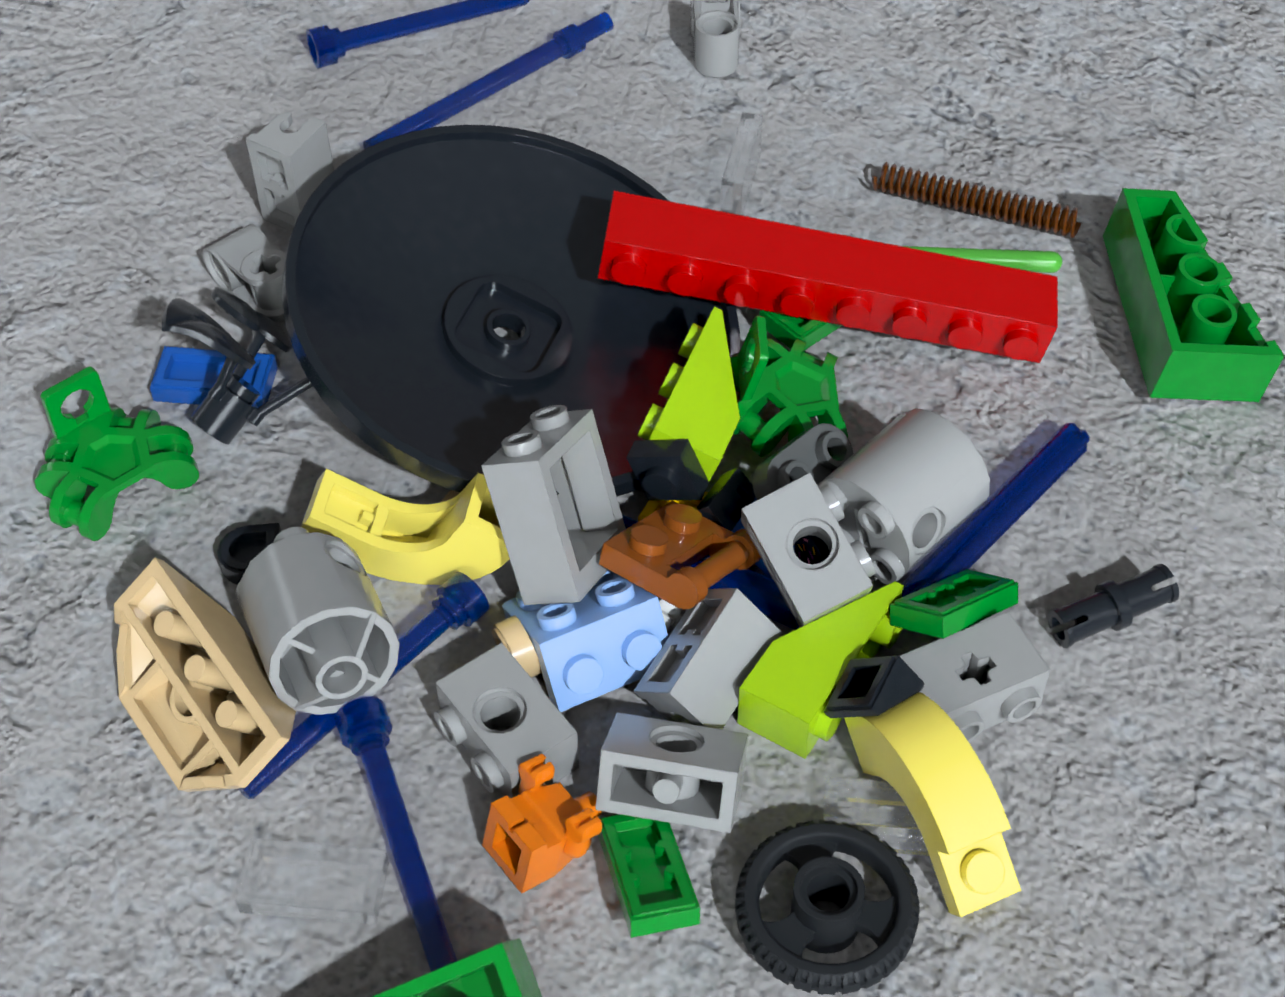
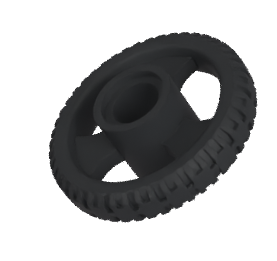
M811 820L804 823H796V827L787 826L775 832V836L770 835L761 842L757 850L755 849L751 853L741 870L736 888L735 913L742 940L749 953L754 955L756 962L765 971H770L773 977L787 985L789 983L793 984L794 988L798 990H804L809 993L813 990L818 991L817 994L835 995L836 992L847 994L857 992L862 987L866 989L880 982L882 978L889 976L898 967L899 963L905 959L914 941L919 922V897L914 878L910 875V870L901 856H897V852L886 841L881 842L879 836L870 833L866 829H863V831L859 830V826L850 825L846 822L836 824L835 820H819L818 823H814ZM835 852L845 853L866 863L883 879L892 897L883 901L864 899L865 885L858 870L847 861L832 857ZM786 860L799 870L794 879L790 915L780 921H763L759 900L762 887L772 870ZM827 899L836 902L842 908L837 911H823L815 907L812 902ZM858 932L870 937L878 946L866 956L844 963H818L804 959L802 956L805 948L823 954L842 951L855 940Z

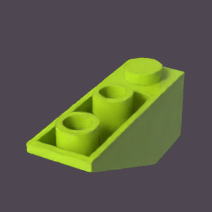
M715 306L704 328L695 323L692 324L678 353L687 358L688 361L685 367L673 362L658 395L667 398L668 401L664 408L654 403L652 404L637 435L645 440L688 439L709 482L740 420L723 313L721 309Z
M894 581L772 641L739 688L737 724L804 759L807 758L819 738L826 742L829 741L836 732L842 718H829L824 711L851 659L872 658L881 646L888 649L891 648L901 633L902 628L890 625V604L901 598L903 585Z

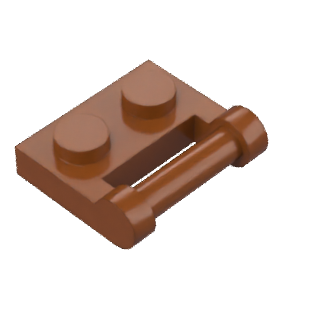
M672 500L604 542L599 565L673 606L686 610L691 609L704 600L708 594V588L736 569H748L761 560V556L746 529H739L733 533L703 517L696 508L686 504H678ZM708 554L710 555L709 558H707L706 560H704L703 562H701L700 564H698V565L695 566L694 568H693V567H690L691 565H693L694 563H696L697 561H699L700 559H702V558L705 557L706 555H708Z

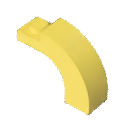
M326 468L317 480L301 525L309 533L319 532L341 538L357 552L366 573L393 581L423 585L456 584L486 576L510 560L485 477L480 473H477L468 485L450 500L435 504H413L384 496Z
M918 692L878 716L844 718L863 773L886 780L897 791L911 812L924 839L950 914L963 917L1021 891L1001 833L1011 827L997 792L972 746L953 720L939 705L925 694Z

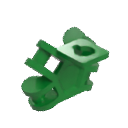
M755 316L740 352L730 356L735 391L740 392V402L738 403L740 420L733 434L736 435L742 432L753 442L751 449L760 457L770 453L787 431L789 442L799 433L814 427L809 417L817 416L818 424L827 423L838 427L848 438L847 427L839 411L834 366L838 356L828 352L825 359L821 360L803 351L807 342L796 338L789 352L776 341L767 338L765 317ZM770 400L781 411L766 422L758 413Z
M87 367L41 393L40 398L54 437L49 441L45 450V460L47 463L38 470L35 478V488L43 496L51 499L49 516L52 523L63 528L75 525L79 527L81 536L92 541H98L105 536L111 526L114 505L120 491L143 478L154 479L171 489L188 488L199 479L198 465L194 458L191 457L193 443L188 432L176 426H161L160 416L156 410L142 409L138 412L137 417H126L123 409L110 407L99 374L93 367ZM78 390H88L89 397L83 406L84 414L74 418L71 413L64 414L61 412V406L67 396ZM90 485L92 487H95L93 492L84 502V496L87 486Z

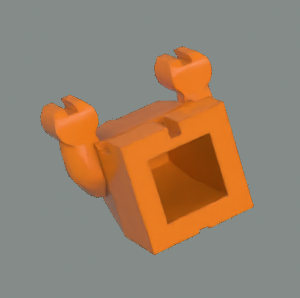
M544 754L536 755L519 764L518 770L521 777L519 795L512 798L506 795L491 802L482 846L499 867L504 870V873L521 894L554 877L573 858H580L585 855L591 846V838L602 831V821L599 818L602 811L595 810L597 796L593 792L588 791L573 798L561 783L551 785L544 783L552 779L555 774V768L551 762L544 764V760L547 758Z

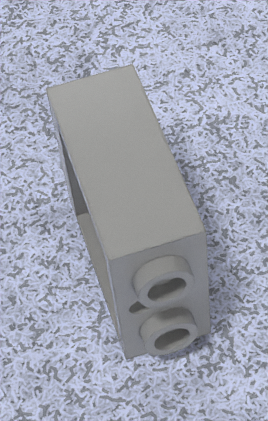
M552 405L533 412L530 415V422L519 432L503 439L501 442L502 447L481 465L524 605L580 602L608 571L607 568L599 565L603 543L626 529L593 410L567 411L565 405Z

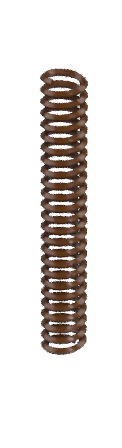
M887 161L883 164L878 183L877 177L872 176L874 191L880 188L883 193L888 190L891 195L896 192L899 197L904 194L907 199L913 196L915 201L921 198L923 203L929 199L931 205L937 201L939 206L945 204L947 208L953 206L955 210L961 208L963 212L970 210L972 215L978 211L980 216L986 213L988 218L994 215L996 220L1002 217L1004 222L1009 221L1011 218L1013 224L1019 221L1021 226L1027 223L1029 228L1036 224L1037 230L1042 229L1044 226L1046 232L1052 229L1054 234L1061 230L1063 236L1069 232L1071 238L1077 235L1082 224L1081 222H1076L1078 213L1076 206L1072 208L1068 219L1070 207L1068 204L1065 205L1059 219L1061 204L1057 203L1051 216L1053 203L1050 200L1047 202L1042 216L1043 198L1039 200L1034 213L1036 198L1032 197L1026 210L1028 199L1026 194L1022 196L1017 210L1018 192L1014 194L1009 210L1010 191L1006 192L1000 208L1003 191L999 189L992 205L995 190L993 187L989 188L983 205L986 192L985 184L981 186L975 203L978 185L977 183L973 184L967 201L970 183L966 181L959 199L962 183L960 179L956 181L950 199L953 184L952 177L948 179L942 197L945 176L942 175L940 177L934 194L937 180L936 173L932 175L926 192L929 177L928 171L923 174L918 190L921 175L919 169L915 172L909 191L913 173L911 167L907 170L901 189L905 171L903 165L899 168L893 187L897 169L895 163L891 166L889 178L885 185V178L889 167Z

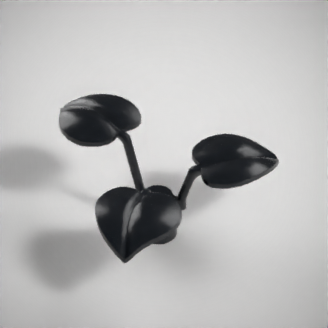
M215 287L211 295L216 303L227 314H230L252 329L253 339L247 350L233 339L213 318L181 298L173 299L165 308L162 318V331L190 336L227 356L216 383L191 415V418L213 438L224 444H230L247 421L258 426L266 415L310 389L313 385L306 377L258 407L255 401L260 396V393L242 378L246 371L250 370L256 363L254 358L265 338L282 351L289 352L293 347L290 337L273 320L255 311L248 303L230 292Z

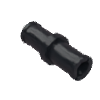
M1157 564L1151 569L1119 583L1107 580L1098 584L1093 594L1060 608L1049 610L1047 618L1050 629L1075 620L1074 626L1053 634L1054 638L1063 648L1073 646L1074 643L1108 628L1120 631L1129 627L1134 617L1179 599L1177 582L1152 591L1153 585L1172 578L1174 575L1164 564Z

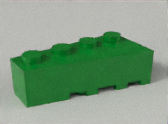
M1122 188L1103 233V240L1149 398L1259 402L1285 355L1275 340L1266 342L1257 329L1261 319L1250 303L1241 304L1229 285L1233 279L1232 275L1223 262L1218 263L1208 255L1204 249L1208 239L1176 191Z

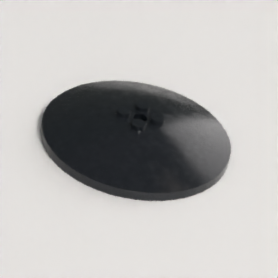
M494 125L439 126L412 131L377 143L342 163L322 181L300 212L289 240L282 277V303L286 328L294 352L307 378L321 399L343 424L384 457L423 479L456 492H461L477 473L484 475L481 465L502 447L501 442L503 439L519 432L530 422V415L533 412L552 405H565L567 411L592 409L616 496L642 488L626 457L635 440H645L637 435L652 404L654 403L664 408L668 401L667 398L658 395L673 362L685 367L688 361L687 358L678 353L692 324L695 323L704 328L714 306L721 309L730 356L740 352V329L735 305L597 279L614 191L669 201L654 187L623 166L577 144L546 134ZM498 327L510 328L518 334L520 339H504L497 335L494 329Z

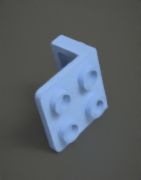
M610 570L601 577L580 602L524 605L520 591H518L515 598L506 601L502 605L506 619L515 615L525 628L537 653L549 698L560 712L642 679L668 639L658 597Z

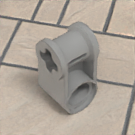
M690 0L691 38L694 41V65L696 70L705 76L715 78L733 74L738 68L740 0Z
M249 224L203 250L205 265L221 289L239 297L255 311L262 313L274 322L285 319L282 303V277L287 253L280 250L267 239L257 226Z

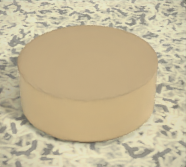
M513 615L494 624L492 634L496 646L502 643L531 678L541 674L542 671L537 653L520 620Z

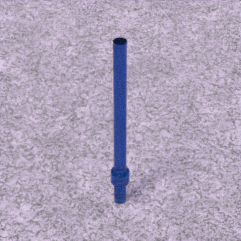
M602 12L578 26L575 24L567 25L553 34V39L365 140L363 148L367 149L386 139L408 132L433 128L561 57L570 59L584 51L588 42L613 29L611 17L608 13Z

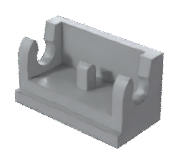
M285 112L273 118L257 134L252 132L246 138L263 220L292 232L307 200L322 181L334 171L326 122L312 118L302 124L298 131L286 133L283 131L291 126L293 120L291 113Z
M738 588L708 589V594L704 600L691 609L686 610L634 689V692L641 699H646L669 721L722 730L738 705L740 686L772 641L780 638L783 632Z

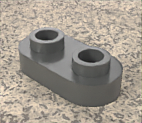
M827 423L818 424L799 433L756 468L753 475V490L756 499L759 500L811 473L818 485L854 454L849 439L838 427Z

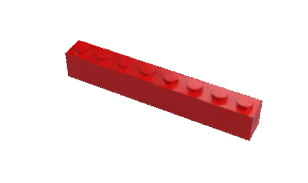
M614 191L597 279L1035 363L1041 362L1058 328L1057 276Z

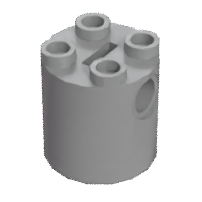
M918 408L899 415L817 485L820 488L827 484L832 489L845 515V518L838 521L847 540L849 543L856 540L862 543L875 567L876 574L874 575L887 585L894 581H899L978 510L990 494L989 474L983 458L970 438L951 421L933 411Z
M289 527L282 530L275 537L274 543L268 545L250 561L236 587V597L278 699L296 711L315 715L338 713L368 701L387 684L398 664L400 643L361 560L352 547L338 537L319 532L309 533L302 527Z

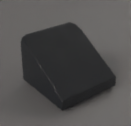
M899 655L851 659L824 713L829 718L878 716L921 691L925 684Z

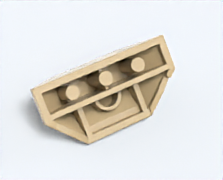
M154 558L114 603L115 623L120 624L116 650L119 700L178 790L194 792L246 788L290 740L296 710L278 699L255 644L237 619L164 560Z

